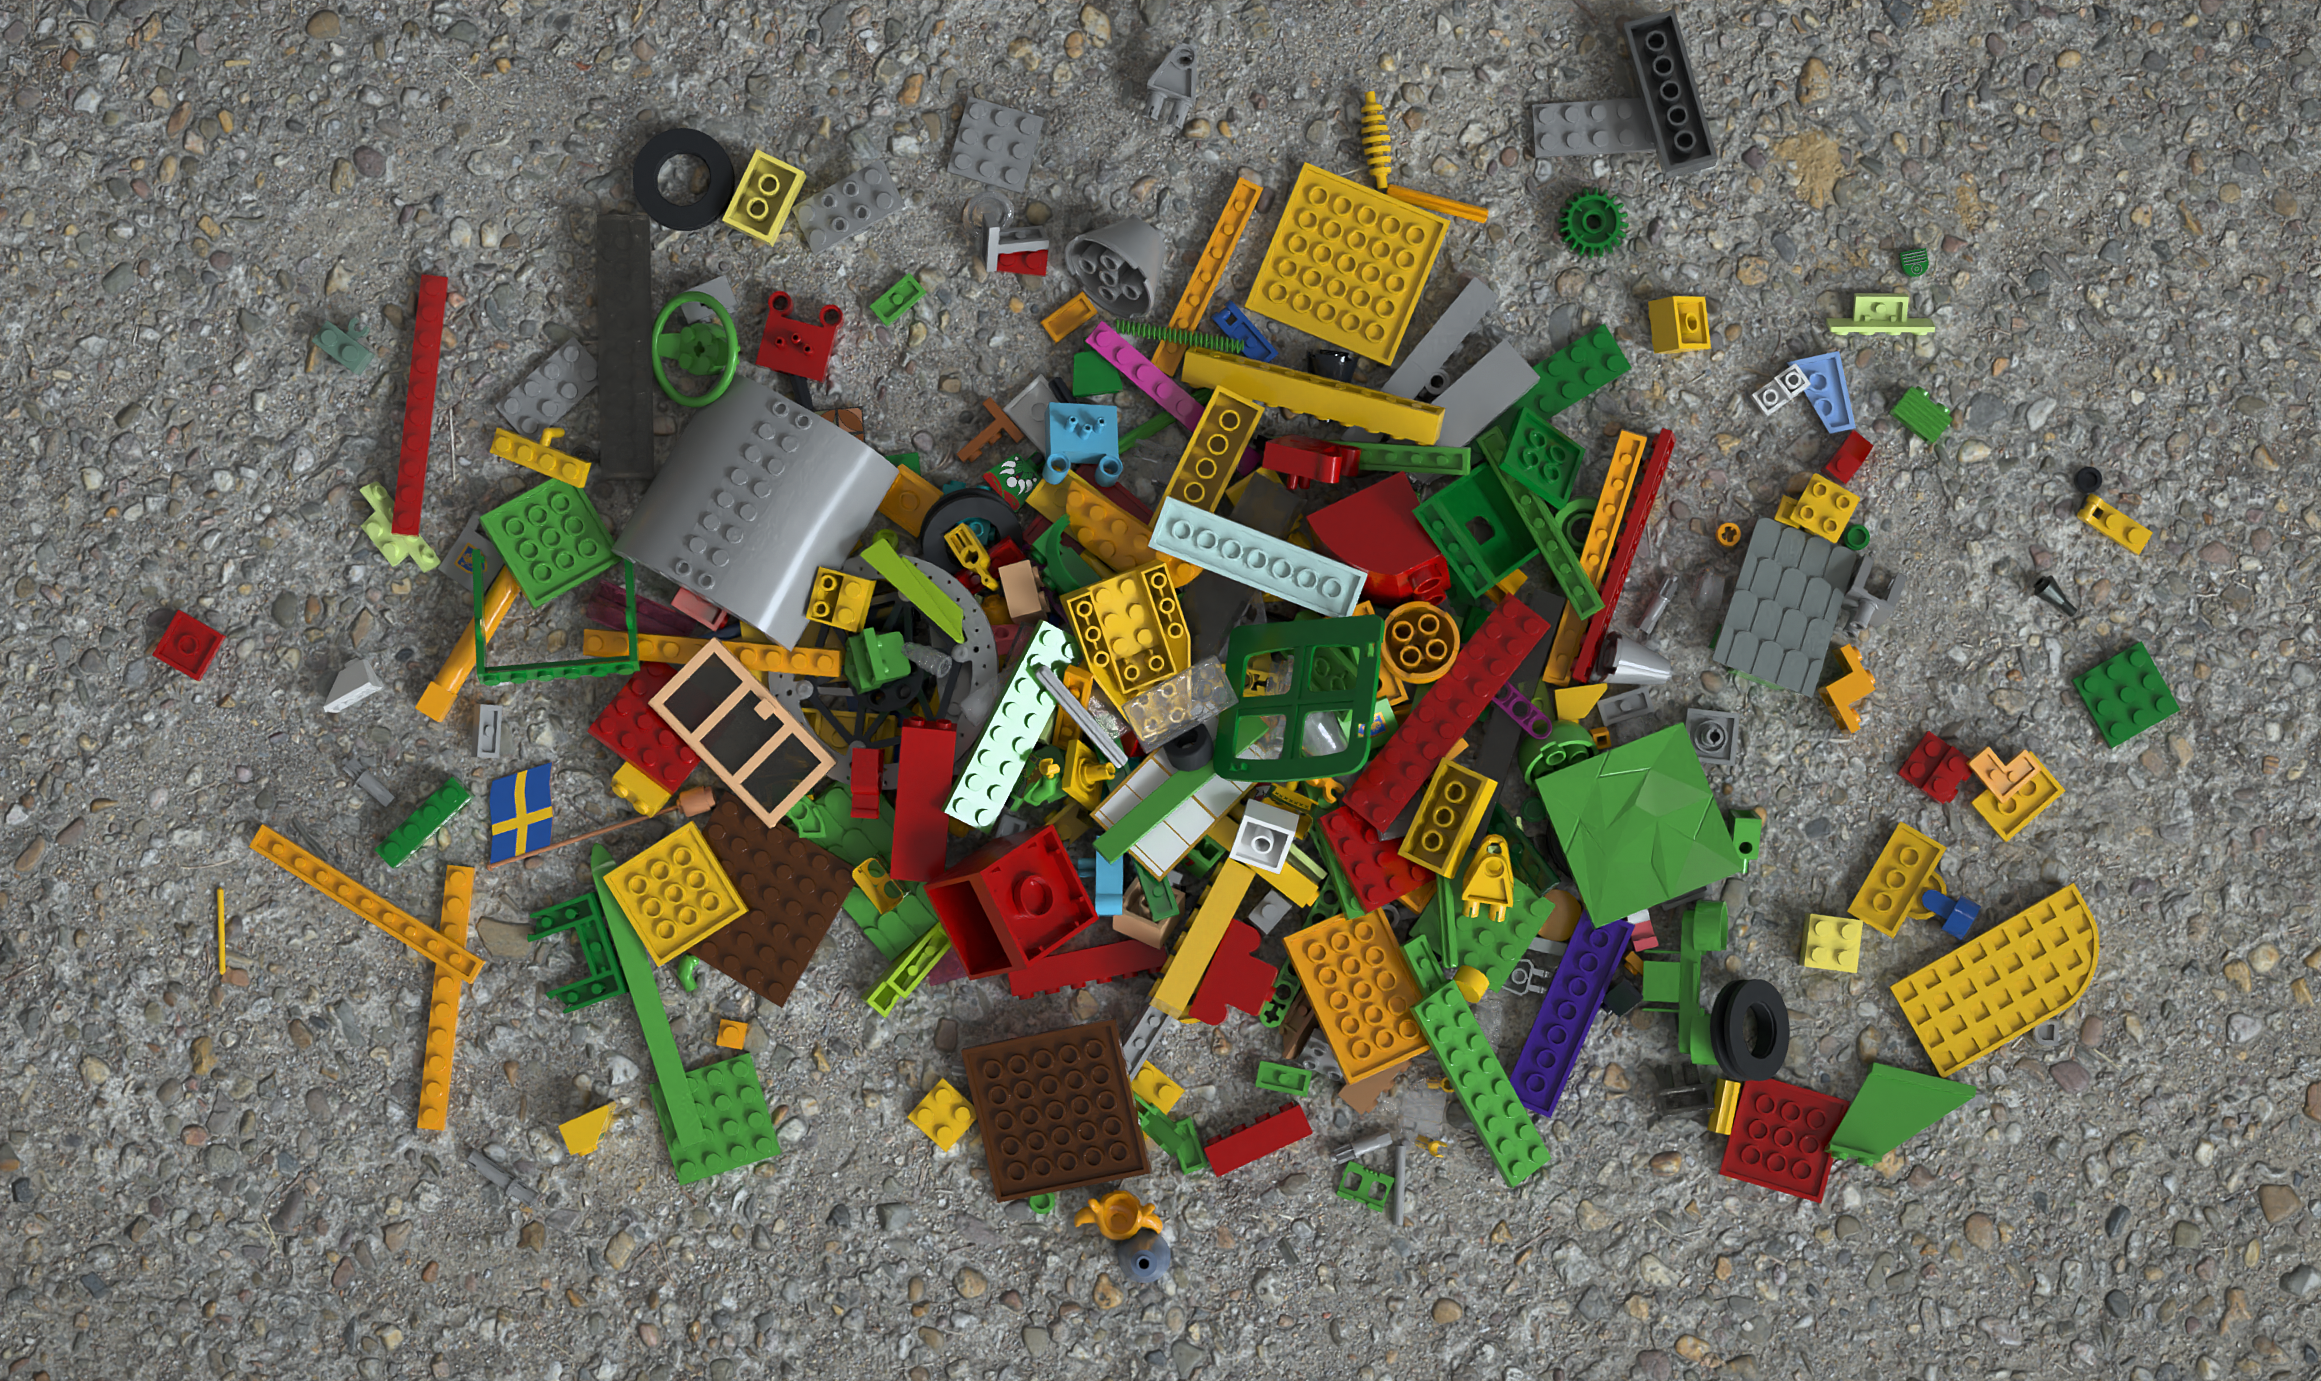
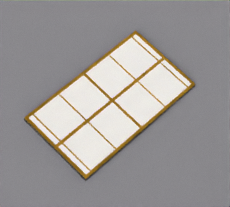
M1208 696L1191 713V719L1203 723L1208 729L1212 741H1214L1217 735L1220 706ZM1163 742L1089 814L1091 820L1096 822L1105 832L1178 771L1169 762L1163 748ZM1195 742L1188 743L1184 745L1182 748H1188L1192 746ZM1258 742L1253 743L1237 757L1243 759H1275ZM1216 775L1132 846L1127 853L1159 883L1258 782L1227 781Z

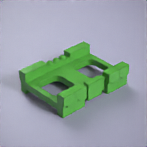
M1349 1160L1336 1195L1350 1201L1353 1198L1355 1201L1363 1204L1366 1203L1368 1208L1382 1213L1395 1178L1381 1172L1377 1174V1171L1367 1167L1364 1168L1363 1165ZM1348 1172H1354L1362 1176L1361 1183L1356 1191L1344 1187V1181ZM1374 1181L1387 1186L1382 1200H1376L1368 1196Z

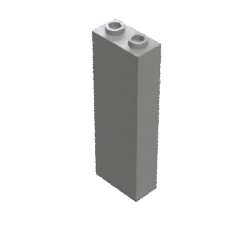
M1506 339L1501 341L1430 403L1445 408L1440 438L1434 444L1435 446L1465 447L1539 382L1540 376ZM1390 438L1386 442L1399 444H1416L1414 440L1406 438L1403 440ZM1404 472L1412 483L1417 481L1419 485H1422L1433 475V473Z

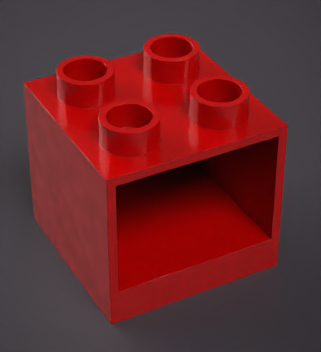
M1053 824L995 838L922 886L970 981L1028 969L1099 919Z

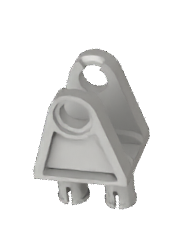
M1186 43L1175 46L1148 80L1147 94H1149L1141 116L1148 119L1151 109H1153L1150 120L1157 121L1164 100L1172 102L1174 105L1166 125L1173 128L1175 120L1178 118L1175 129L1182 130L1188 110H1194L1196 106L1197 53L1193 46ZM1181 57H1186L1190 62L1184 65L1180 64L1177 60Z
M1867 554L1862 556L1848 581L1841 609L1850 613L1849 619L1842 630V634L1850 639H1857L1859 632L1865 631L1868 623L1878 628L1894 612L1907 580L1906 575L1897 572L1890 580L1881 599L1867 593L1868 590L1864 589V585L1875 560Z

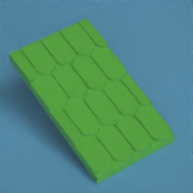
M837 780L812 800L823 816L826 838L808 839L855 867H858L879 851L891 865L896 806L883 791L879 798V819L851 817V785ZM790 819L785 825L798 832L797 826ZM872 860L869 863L868 871L871 876L879 878L885 874L884 869L876 860ZM892 880L885 884L884 891L888 897L898 898L902 894ZM903 880L910 889V892L901 903L888 913L885 911L883 914L879 912L856 883L843 907L891 962L939 921L922 887L928 882Z

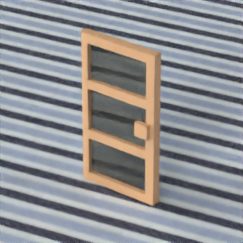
M716 636L648 702L665 722L770 829L838 762Z

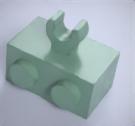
M354 317L348 324V332L345 333L327 320L312 339V342L353 373L360 376L375 357V354L357 342L359 338L369 334L370 328L365 326L362 331L357 332L355 326L359 320Z

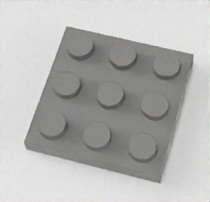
M968 96L947 173L1023 195L1044 118Z

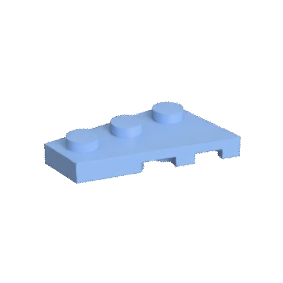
M1839 351L1787 362L1789 367L1796 363L1811 383L1803 391L1829 434L1856 429Z

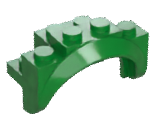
M1068 513L1061 516L1030 547L1032 551L1031 557L1039 565L1042 566L1044 564L1046 566L1040 575L1043 578L1042 583L1051 592L1055 590L1060 596L1102 580L1071 547L1068 549L1060 543L1062 540L1060 535L1070 523V515Z

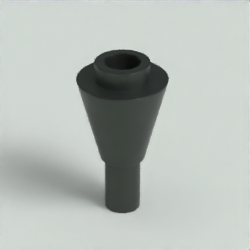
M2052 575L2048 577L2042 576L2034 584L2035 590L2033 594L2056 607H2060L2069 617H2072L2077 612V609L2066 599V596Z

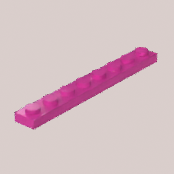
M1100 321L1084 341L1184 427L1194 433L1205 408L1106 323ZM1247 445L1235 470L1243 477H1246L1262 456Z

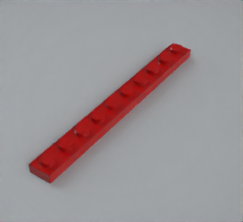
M421 274L391 530L392 535L419 537L449 282L448 277Z

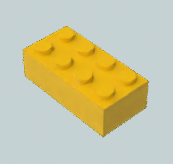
M1442 757L1399 849L1398 855L1442 876L1453 879L1498 782Z

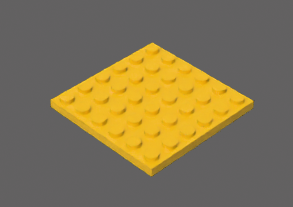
M1304 162L1244 308L1390 368L1451 221Z

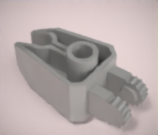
M1520 959L1501 988L1518 996H1522L1528 990L1547 994L1548 989L1546 987L1530 985L1531 976L1533 974L1540 978L1552 979L1553 973L1535 969L1530 960Z

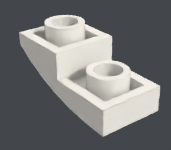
M1795 363L1777 375L1771 382L1753 393L1751 399L1765 418H1767L1809 387L1811 383Z

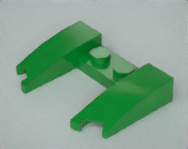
M596 891L530 914V918H537L535 934H528L527 936L528 943L575 927L592 977L546 992L550 1000L557 995L568 1006L562 1011L564 1014L630 991L623 968L618 965L602 917L605 915Z

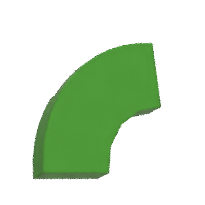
M773 784V810L795 788L782 784ZM805 794L785 815L791 818L797 826L799 838H826L823 816L816 804Z

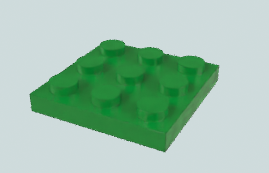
M1523 406L1518 410L1498 467L1558 510H1562L1566 507L1586 449L1529 408Z
M2142 641L2135 643L2071 679L2072 684L2109 749L2118 746L2181 710Z

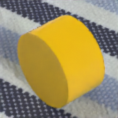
M1462 965L1452 978L1456 982L1465 1001L1471 1003L1479 1002L1489 985V981L1483 973L1467 965Z

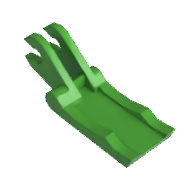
M1133 1090L1135 1099L1146 1108L1142 1113L1138 1110L1142 1130L1172 1157L1189 1136L1154 1103L1148 1104Z

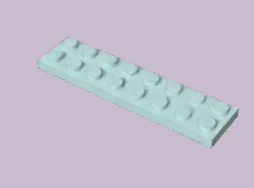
M1170 496L1166 497L1148 547L1332 618L1353 615L1368 573Z

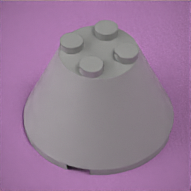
M1132 214L1129 218L1072 238L1065 247L1064 257L1066 266L1071 276L1076 274L1083 284L1080 289L1097 305L1122 318L1131 319L1133 316L1143 318L1149 313L1154 304L1166 251L1163 241L1165 235L1161 229L1150 226L1138 215Z

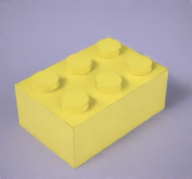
M756 149L722 221L725 225L773 247L790 213L791 207L807 177L804 171Z

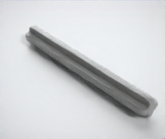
M1047 665L1039 667L1035 672V677L1115 768L1124 766L1128 757Z

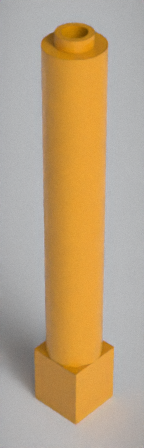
M504 565L484 598L486 646L520 591L506 565ZM474 616L435 680L430 682L415 709L437 722L444 720L458 697V691L476 664Z

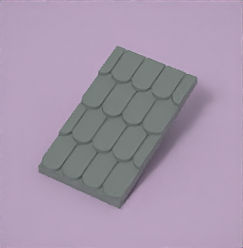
M1757 515L1711 660L1728 666L1727 672L1773 690L1789 689L1812 698L1857 552L1773 519Z

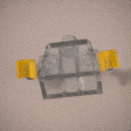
M1427 1075L1411 1081L1408 1087H1403L1401 1098L1386 1096L1383 1111L1398 1114L1396 1124L1400 1126L1401 1134L1414 1146L1429 1151L1433 1156L1443 1157V1155L1438 1154L1437 1148L1439 1145L1447 1147V1144L1437 1140L1439 1139L1447 1092L1455 1091L1451 1088L1447 1077Z

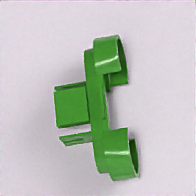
M1698 900L1695 909L1684 910L1681 950H1644L1646 953L1681 954V962L1644 961L1643 1001L1679 1002V1008L1646 1007L1643 1008V1011L1679 1012L1680 1053L1690 1054L1692 1063L1696 1065L1719 1066L1710 1038L1711 1014H1705V1008H1700L1701 955H1706V951H1721L1727 948L1728 910L1725 901Z

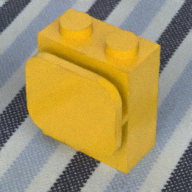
M627 761L615 773L610 783L616 795L626 798L633 804L637 812L642 815L646 814L650 818L658 813L673 796Z

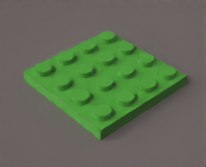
M555 478L544 482L478 519L532 610L624 560V558L611 551L615 541L584 490Z
M1468 847L1452 879L1458 957L1457 968L1467 965L1479 970L1487 977L1489 981L1488 988L1497 994L1556 905L1545 897L1539 899L1530 887L1513 877V906L1506 907L1504 921L1498 922V911L1496 912L1495 921L1488 918L1491 904L1480 903L1479 915L1477 917L1471 918L1472 907H1470L1469 917L1464 916L1461 912L1464 900H1462L1463 873L1476 852ZM1436 892L1408 935L1415 937L1418 934H1425L1432 951L1441 956Z
M750 1052L685 1073L707 1140L684 1148L680 1146L660 1082L649 1084L680 1186L782 1153Z

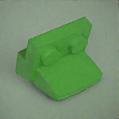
M872 627L863 629L859 636L850 637L845 643L847 651L843 673L853 687L857 689L858 694L880 688L883 683L906 677L911 672L903 636L900 632L875 635L874 628Z

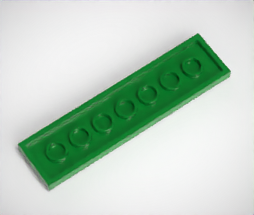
M1605 323L1532 367L1540 376L1539 382L1465 446L1471 447L1470 467L1486 458L1476 438L1496 425L1501 426L1508 438L1518 410L1523 406H1526L1547 421L1632 368Z

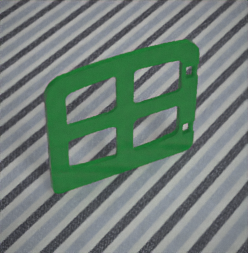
M1371 614L1235 627L1229 637L1213 757V767L1216 774L1227 781L1290 782L1348 775L1360 770L1366 763L1370 753V733L1374 720L1381 663L1380 651L1385 630L1383 618ZM1375 643L1373 657H1368L1369 644ZM1345 646L1360 649L1356 687L1354 689L1310 691L1313 655L1317 647ZM1289 649L1295 650L1291 686L1287 693L1251 697L1243 696L1247 663L1252 656ZM1353 710L1349 743L1344 751L1301 758L1305 720L1310 713ZM1285 715L1286 726L1280 759L1236 758L1239 722L1242 718ZM1359 724H1365L1364 735L1358 738Z

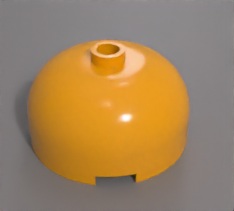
M1415 601L1403 604L1394 609L1385 620L1384 638L1380 651L1381 659L1386 668L1395 677L1405 682L1424 684L1435 681L1446 674L1456 660L1460 646L1457 625L1447 612L1445 613L1440 608L1430 605L1429 602ZM1385 641H1386V643H1387V646H1388V648H1389V651H1390V653H1391V656H1392L1393 660L1390 658V656H1389V654H1388V652H1387L1386 645H1385Z

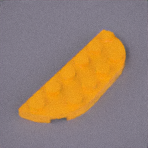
M1078 479L1072 480L1066 498V512L1070 515L1069 524L1079 542L1091 553L1120 572L1159 559L1166 563L1174 589L1189 583L1204 570L1200 566L1148 547L1154 529Z

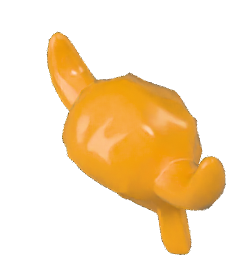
M1115 1189L1102 1195L1099 1201L1095 1198H1090L1087 1201L1089 1206L1081 1208L1073 1219L1075 1227L1084 1223H1096L1101 1234L1111 1240L1130 1239L1137 1234L1141 1227L1153 1229L1157 1234H1160L1163 1228L1161 1219L1153 1212L1155 1205L1147 1203L1143 1206L1139 1198L1128 1190Z

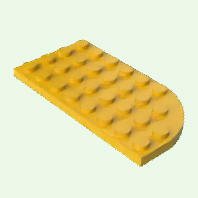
M2071 882L1888 986L1940 1078H1946L2072 1006L2089 986L2097 967L2099 958L2097 925L2076 885Z

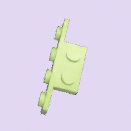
M1854 293L1852 318H1826V325L1829 331L1837 335H1846L1848 332H1859L1862 335H1873L1875 332H1885L1888 335H1900L1901 332L1926 335L1927 332H1935V325L1931 318H1907L1909 300L1907 293Z
M378 481L360 489V492L375 510L361 527L392 567L400 564L409 554L424 573L441 564L434 550L428 546L420 533L419 537L392 535L395 502Z

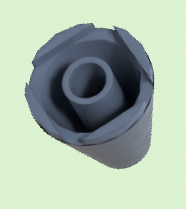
M1138 1230L1137 1234L1130 1239L1123 1240L1118 1250L1119 1266L1122 1272L1133 1281L1139 1283L1153 1282L1163 1276L1170 1264L1169 1246L1164 1238L1155 1231ZM1141 1259H1147L1149 1262L1146 1264H1142L1139 1261Z

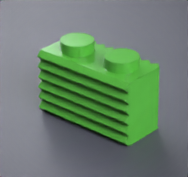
M1910 386L1888 413L1928 445H1931L1942 434L1953 418L1949 416L1950 410L1939 402L1934 404L1928 399L1930 395L1920 386L1916 388Z

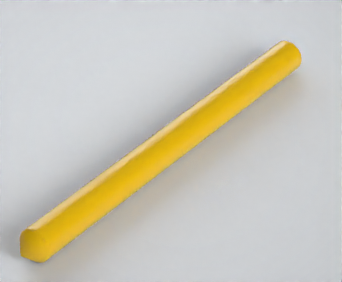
M219 887L217 889L219 972L223 975L226 972L224 890Z

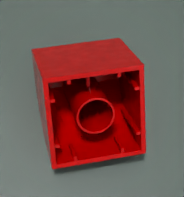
M1404 471L1306 516L1316 553L1368 573L1359 596L1363 600H1370L1372 604L1390 609H1396L1403 604L1415 601L1429 602L1430 605L1437 606L1446 599L1444 591L1451 588L1446 558L1412 512V510L1420 505V502Z

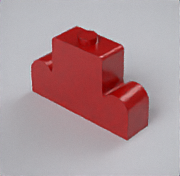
M1234 918L1231 919L1188 1012L1189 1016L1206 1024L1216 1026L1223 1024L1227 1020L1229 1015L1228 1004L1250 1015L1259 1016L1265 1002L1272 1001L1277 989L1273 985L1279 974V969L1251 956V953L1257 951L1262 943V937L1258 930Z

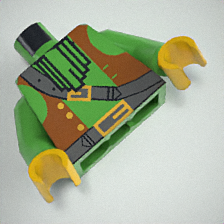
M1032 750L1004 805L1014 812H1017L1023 801L1034 806L1040 805L1042 801L1055 794L1056 785L1062 779L1064 773L1060 771V767L1057 764H1052V758L1043 759Z

